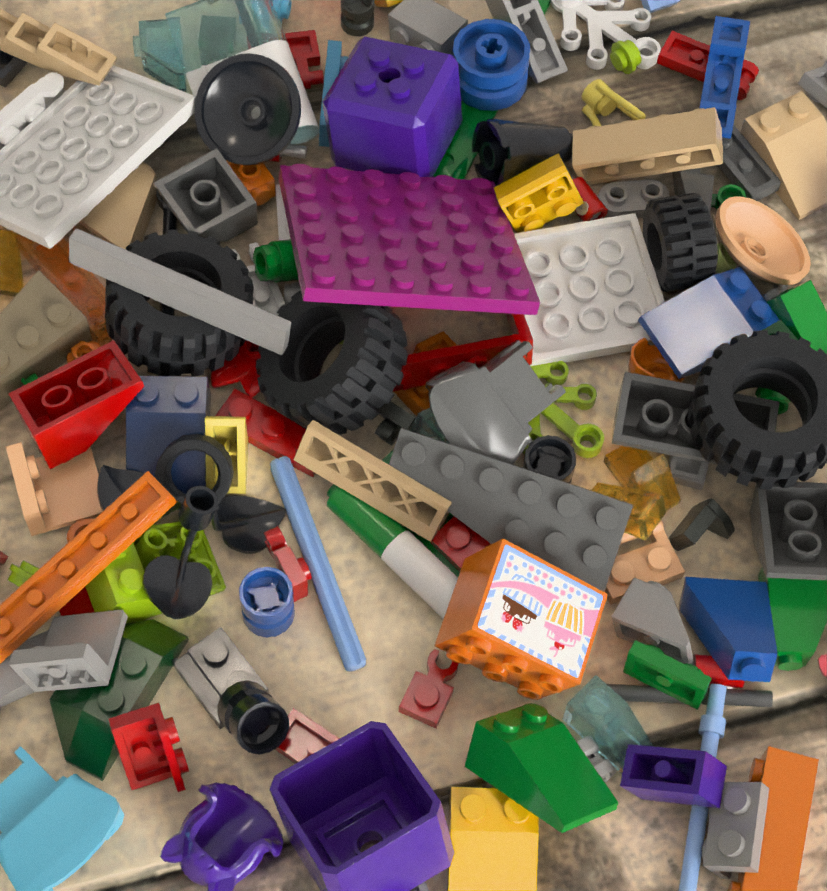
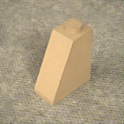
M142 162L136 170L132 171L115 187L113 192L108 194L85 218L73 227V232L75 229L82 230L125 250L128 245L137 239L142 242L157 202L156 188L154 187L157 176L154 170L148 164Z

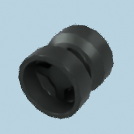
M341 0V27L343 31L351 36H364L371 32L374 27V0Z

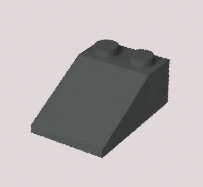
M796 482L795 486L780 488L779 483H774L771 490L759 489L758 483H756L750 508L753 543L766 578L827 580V483Z

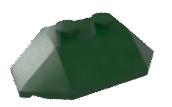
M154 619L125 624L108 686L54 691L49 700L67 763L101 781L105 779L119 756L109 718L150 705L173 667L172 660L179 657L187 644L188 636Z

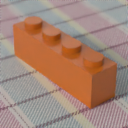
M770 746L767 747L760 759L754 758L750 769L749 782H762L769 787L758 873L739 872L737 882L731 881L728 891H797L819 759Z

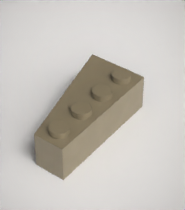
M39 270L0 313V410L12 402L8 393L24 386L21 382L22 378L26 380L34 372L39 377H42L54 371L67 361V354L71 352L73 346L80 341H93L87 318Z

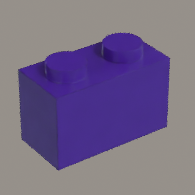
M628 744L620 786L642 800L720 808L727 765L706 751Z

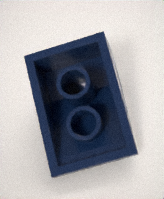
M139 376L143 381L144 387L126 406V470L142 473L149 471L155 477L158 459L171 442L184 435H205V417L210 416L211 392L208 377ZM197 450L186 451L173 462L171 469L172 481L177 489L184 494H187L188 490L195 486L206 487V453Z

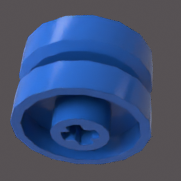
M497 19L475 21L460 30L454 39L453 56L458 62L461 100L476 109L489 111L508 108L518 102L527 90L530 43L526 34L516 25Z

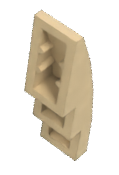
M0 8V50L51 72H57L68 78L98 86L101 85L117 61V56L56 22L50 28L23 12L17 18Z

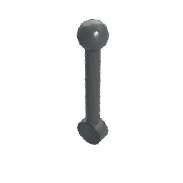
M774 284L770 291L763 294L765 300L769 301L780 295L779 292L785 291L788 288V285Z

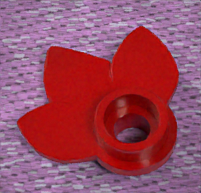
M246 340L244 345L239 348V353L232 360H224L223 367L212 371L211 385L213 388H219L240 381L248 396L254 397L260 392L257 380L260 376L256 371V360L261 357L258 352L259 345Z

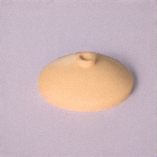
M730 197L719 206L715 215L718 236L730 257L744 271L761 280L778 285L797 284L808 274L811 265L808 250L795 229L777 212L756 200L746 197Z

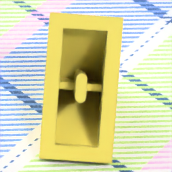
M206 416L205 435L221 443L232 459L234 473L227 494H246L249 445L246 417ZM206 454V487L212 490L217 483L218 469L212 457Z

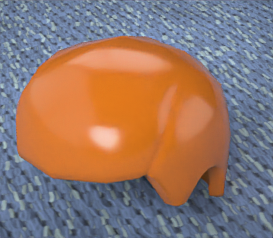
M646 338L640 339L632 346L628 365L630 373L684 382L685 377L678 379L657 347L648 344Z

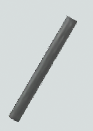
M606 684L605 698L607 701L685 704L648 685ZM708 688L705 698L701 703L703 705H707L710 688ZM727 689L724 705L772 707L773 693L768 690Z

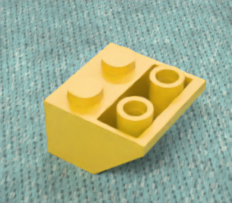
M559 153L494 187L499 205L517 233L541 229L544 224L557 217L567 216L576 207L584 204Z

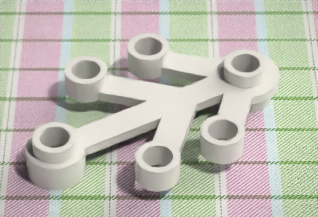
M551 0L553 8L562 13L563 31L561 33L560 45L563 49L574 51L580 47L582 34L576 28V15L587 22L589 50L587 52L586 64L591 69H602L607 62L608 52L603 46L602 33L614 42L619 40L623 42L625 40L632 41L637 46L641 55V63L637 66L638 68L649 69L657 63L661 47L655 39L643 37L636 40L615 25L630 24L631 28L636 31H645L649 28L651 13L647 9L636 8L634 10L622 11L625 0H616L618 2H612L611 0ZM604 5L607 11H595L590 6ZM594 56H598V57H600L601 59H595V58H593V57H594Z

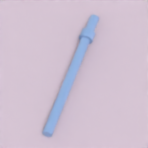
M720 684L710 685L706 714L701 715L699 734L702 735L700 751H706L715 758L717 757L719 739L724 737L726 726L723 710L727 687ZM691 806L678 891L697 890L708 807Z

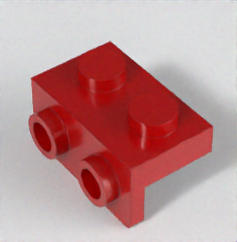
M159 702L109 718L111 731L131 790L171 777L174 779L177 792L186 790L182 779V774L189 772L182 747L173 749L172 744L180 742L173 717L164 719Z

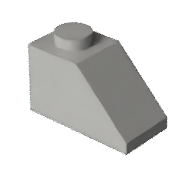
M634 578L611 616L616 636L631 643L637 640L645 645H654L660 648L667 656L683 664H692L693 655L690 640L671 592L660 583L654 581L647 583Z

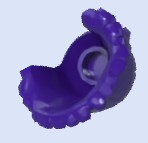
M217 782L201 785L198 791L205 795V800L188 813L179 833L166 841L160 858L168 863L179 862L184 874L194 883L207 886L208 891H233L238 882L246 878L257 868L265 853L271 852L274 857L280 855L283 835L271 813L259 801H255L253 796L244 793L236 785Z

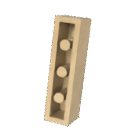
M715 107L707 109L698 108L693 111L671 115L662 114L657 117L634 121L626 120L621 123L604 126H590L586 129L573 131L572 167L576 176L583 177L589 185L723 164L722 127Z

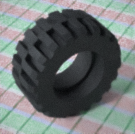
M167 230L164 235L158 236L157 232L144 236L143 242L137 239L126 247V250L253 305L254 286L252 279L248 276L249 270L241 259L237 260V254L228 246L222 248L220 241L211 236L205 239L199 237V232L188 230V234H180L178 230ZM106 279L105 319L108 335L116 342L124 355L128 353V361L139 368L142 364L147 366V371L160 375V372L170 373V376L191 374V377L204 375V370L210 369L211 372L224 366V360H232L246 341L193 316H173L160 312L147 302L151 298Z
M298 291L291 297L292 301L288 305L283 304L277 311L278 316L292 322L288 346L283 355L261 346L258 348L261 357L256 360V371L260 376L257 378L260 391L264 394L265 401L269 406L304 429H307V426L314 420L338 435L347 433V429L350 431L357 430L364 426L365 420H373L381 413L379 410L384 403L389 404L394 397L392 391L396 384H401L404 376L401 369L402 366L407 365L408 357L407 350L404 349L408 345L402 322L398 315L392 312V309L388 306L303 301L302 293ZM344 340L336 360L320 375L323 363L329 353Z
M767 330L753 331L750 338L742 333L732 337L730 344L722 343L714 350L712 357L707 358L702 366L690 399L691 405L688 410V422L693 425L690 433L694 443L697 445L703 444L700 454L707 462L714 460L718 464L715 470L726 477L730 473L738 477L736 483L748 486L749 482L758 483L759 489L771 490L774 483H779L780 488L795 486L798 478L800 481H807L815 475L818 469H822L827 463V354L822 349L815 351L809 347L811 342L800 337L799 341L789 338L790 333L777 331L776 335H768ZM749 388H767L776 391L788 398L797 408L802 420V427L789 432H770L758 428L746 420L739 412L733 395Z

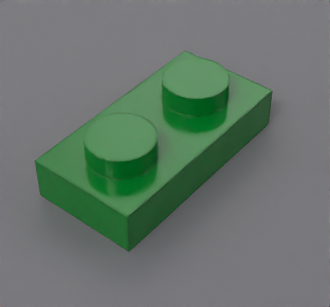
M637 640L634 641L628 652L623 673L697 710L705 698L712 679L705 675L698 667L688 663L683 664L667 656L660 648L654 645H645Z

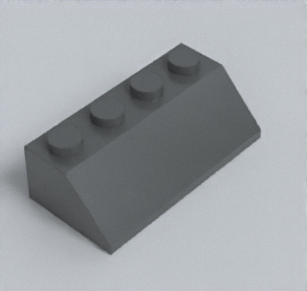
M625 372L614 418L612 444L707 462L700 454L703 444L697 445L694 443L690 433L693 425L688 422V410L691 405L690 399L695 385ZM737 393L733 395L739 412L746 420L763 430L776 431L779 409L778 401ZM714 460L708 462V463L717 464Z

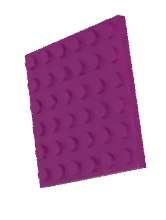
M305 164L280 165L278 178L303 301L537 315L540 300L508 217L497 200L494 182L484 178H473L471 180L454 179L448 175L420 177L411 172L389 174L374 169L364 172L350 171L337 166L325 169L312 168Z

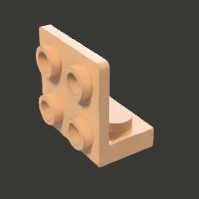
M22 442L6 446L23 516L31 536L73 525L81 519H94L103 512L97 495L99 474L91 446L87 451L51 470L43 456L35 458L34 455L26 456Z

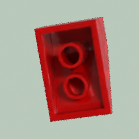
M113 340L8 394L27 431L51 470L87 451L141 391L144 384Z

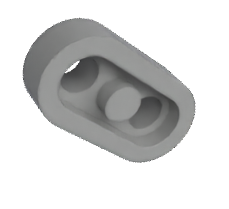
M653 179L623 181L604 185L600 189L598 197L608 209L605 218L636 213L637 218H643L648 201L669 197V191L663 183ZM613 196H619L621 198L615 199L613 198Z

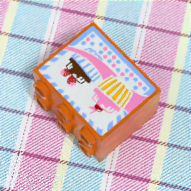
M502 538L464 559L434 646L447 652L446 656L450 660L460 664H471L482 670L484 677L496 682H506L518 688L517 692L521 696L532 700H540L543 697L580 685L608 594Z

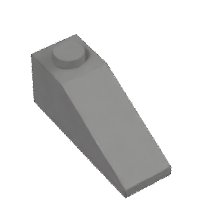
M485 0L493 19L504 20L514 24L526 34L530 43L528 74L536 84L568 71L538 0Z

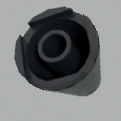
M487 119L477 123L473 132L472 152H478L480 163L474 164L478 178L494 182L495 186L558 153L564 163L568 162L572 156L573 135L563 126Z

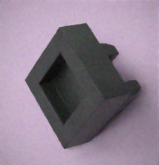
M390 401L389 404L384 403L379 409L380 415L385 419L380 423L375 434L392 446L397 440L401 428L417 433L422 424L414 416Z

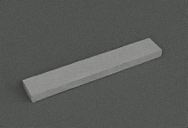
M75 229L69 237V263L277 354L283 355L286 350L292 323L289 320L82 230Z

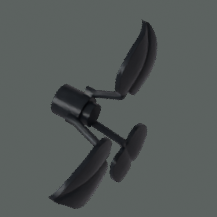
M103 465L97 482V495L102 511L145 473ZM205 486L192 487L188 490L185 498L178 496L176 499L177 503L158 520L180 509L178 513L179 521L188 530V535L180 560L168 555L159 556L146 567L143 575V587L147 597L165 616L172 619H184L194 615L205 605L212 590V577L209 569L198 562H187L197 531L204 530L212 522L215 531H222L223 541L229 548L245 554L258 553L267 548L264 532L277 526L279 527L286 514L285 508L266 500L247 496L224 497L218 504V497L215 492Z

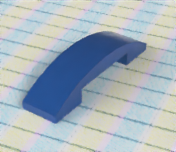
M716 16L699 108L715 107L722 127V137L731 139L750 21Z

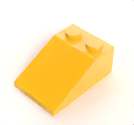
M451 787L448 830L454 849V856L451 866L448 867L447 891H536L539 817L496 788Z

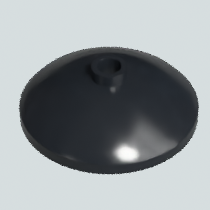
M238 54L219 62L203 79L195 99V122L202 140L211 151L217 148L226 161L239 165L261 164L278 156L293 140L300 123L301 99L293 78L279 63L258 54ZM255 107L260 108V115L257 119H253L251 116V112Z

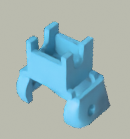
M20 746L14 753L22 764L0 784V864L16 891H54L53 887L65 881L81 868L103 845L105 840L107 841L123 823L124 813L115 797L83 780L77 774H73L68 778L62 776L56 782Z

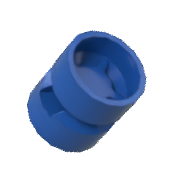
M260 567L249 572L242 580L239 588L243 621L248 630L257 636L265 638L276 637L286 632L295 616L292 583L288 576L281 570L272 567Z

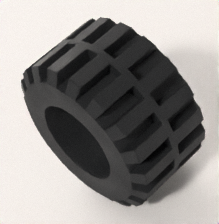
M693 192L649 200L643 217V237L661 290L668 292L691 288L715 275L718 261L717 237L711 213L702 197Z

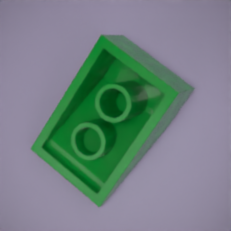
M528 703L476 721L464 767L559 832L564 833L617 809V799L564 723L550 715L543 706Z

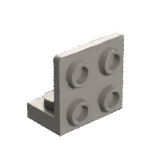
M123 610L54 617L44 646L13 650L9 666L34 692L108 686L128 616Z

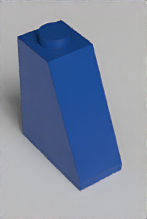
M685 577L679 604L680 612L728 680L770 682L778 652L767 582Z

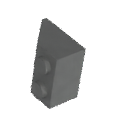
M217 148L154 182V187L187 233L188 230L199 232V237L207 239L208 236H211L220 242H227L258 224L257 202Z

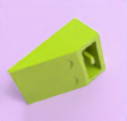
M181 522L152 525L85 586L94 612L123 610L128 616L126 624L143 621L162 614L144 591L143 575L148 564L159 556L168 555L180 560L188 535V530L182 526ZM204 530L197 531L187 562H198L209 569L212 577L211 596L224 591L226 585Z

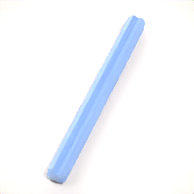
M287 456L274 459L270 462V470L301 553L310 570L313 585L344 668L348 672L361 669L366 665V657L291 460Z

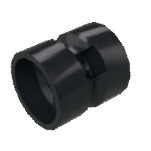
M542 436L532 441L526 449L523 468L571 483L576 466V455L573 447L566 440L558 436Z
M249 680L236 682L229 686L219 699L217 712L222 725L247 752L258 755L269 753L278 748L286 739L289 730V718L286 711L257 682Z

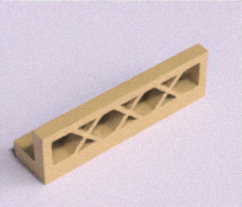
M313 420L307 426L294 461L428 541H432L450 513L448 509L452 504L451 501Z

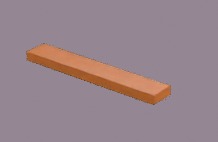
M149 471L141 476L0 604V664L13 653V650L22 645L177 503L176 499Z

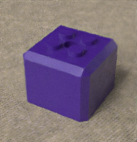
M370 37L360 39L322 101L330 153L334 164L337 167L364 172L374 169L389 174L411 172L420 177H433L463 120L459 68L455 57L447 53Z
M370 721L274 776L269 790L290 842L320 891H410L451 866L454 849L441 801L386 723ZM371 840L380 841L367 850L360 852L361 847L366 842Z

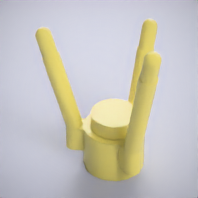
M601 79L591 82L582 93V100L586 103L582 112L590 119L593 126H601L596 116L597 114L607 116L616 107L632 120L646 118L645 113L615 93Z

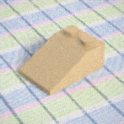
M800 91L745 118L740 133L780 179L781 184L776 193L795 217L801 220L826 207L827 122L822 113L804 92Z

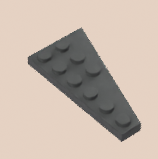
M404 428L400 429L389 465L451 501L452 504L448 512L491 544L503 538L603 592L605 591L633 504Z

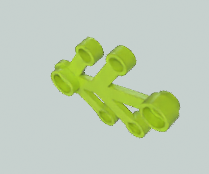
M563 361L530 366L538 378H545L553 386L563 385L567 381L569 368ZM559 370L563 375L554 376L551 371ZM580 384L577 387H563L566 393L544 409L541 414L572 440V447L577 455L583 458L595 457L601 452L604 443L602 430L594 424L579 425L554 403H573L578 409L588 410L594 406L597 392L589 384ZM585 393L588 394L591 397V399L582 400L581 398H579L578 395ZM539 413L528 422L532 428L528 435L532 440L543 436L540 433ZM589 441L593 444V447H584L580 443ZM528 445L526 446V448H525V449L523 450V452H522L524 455H525L526 449L528 448Z

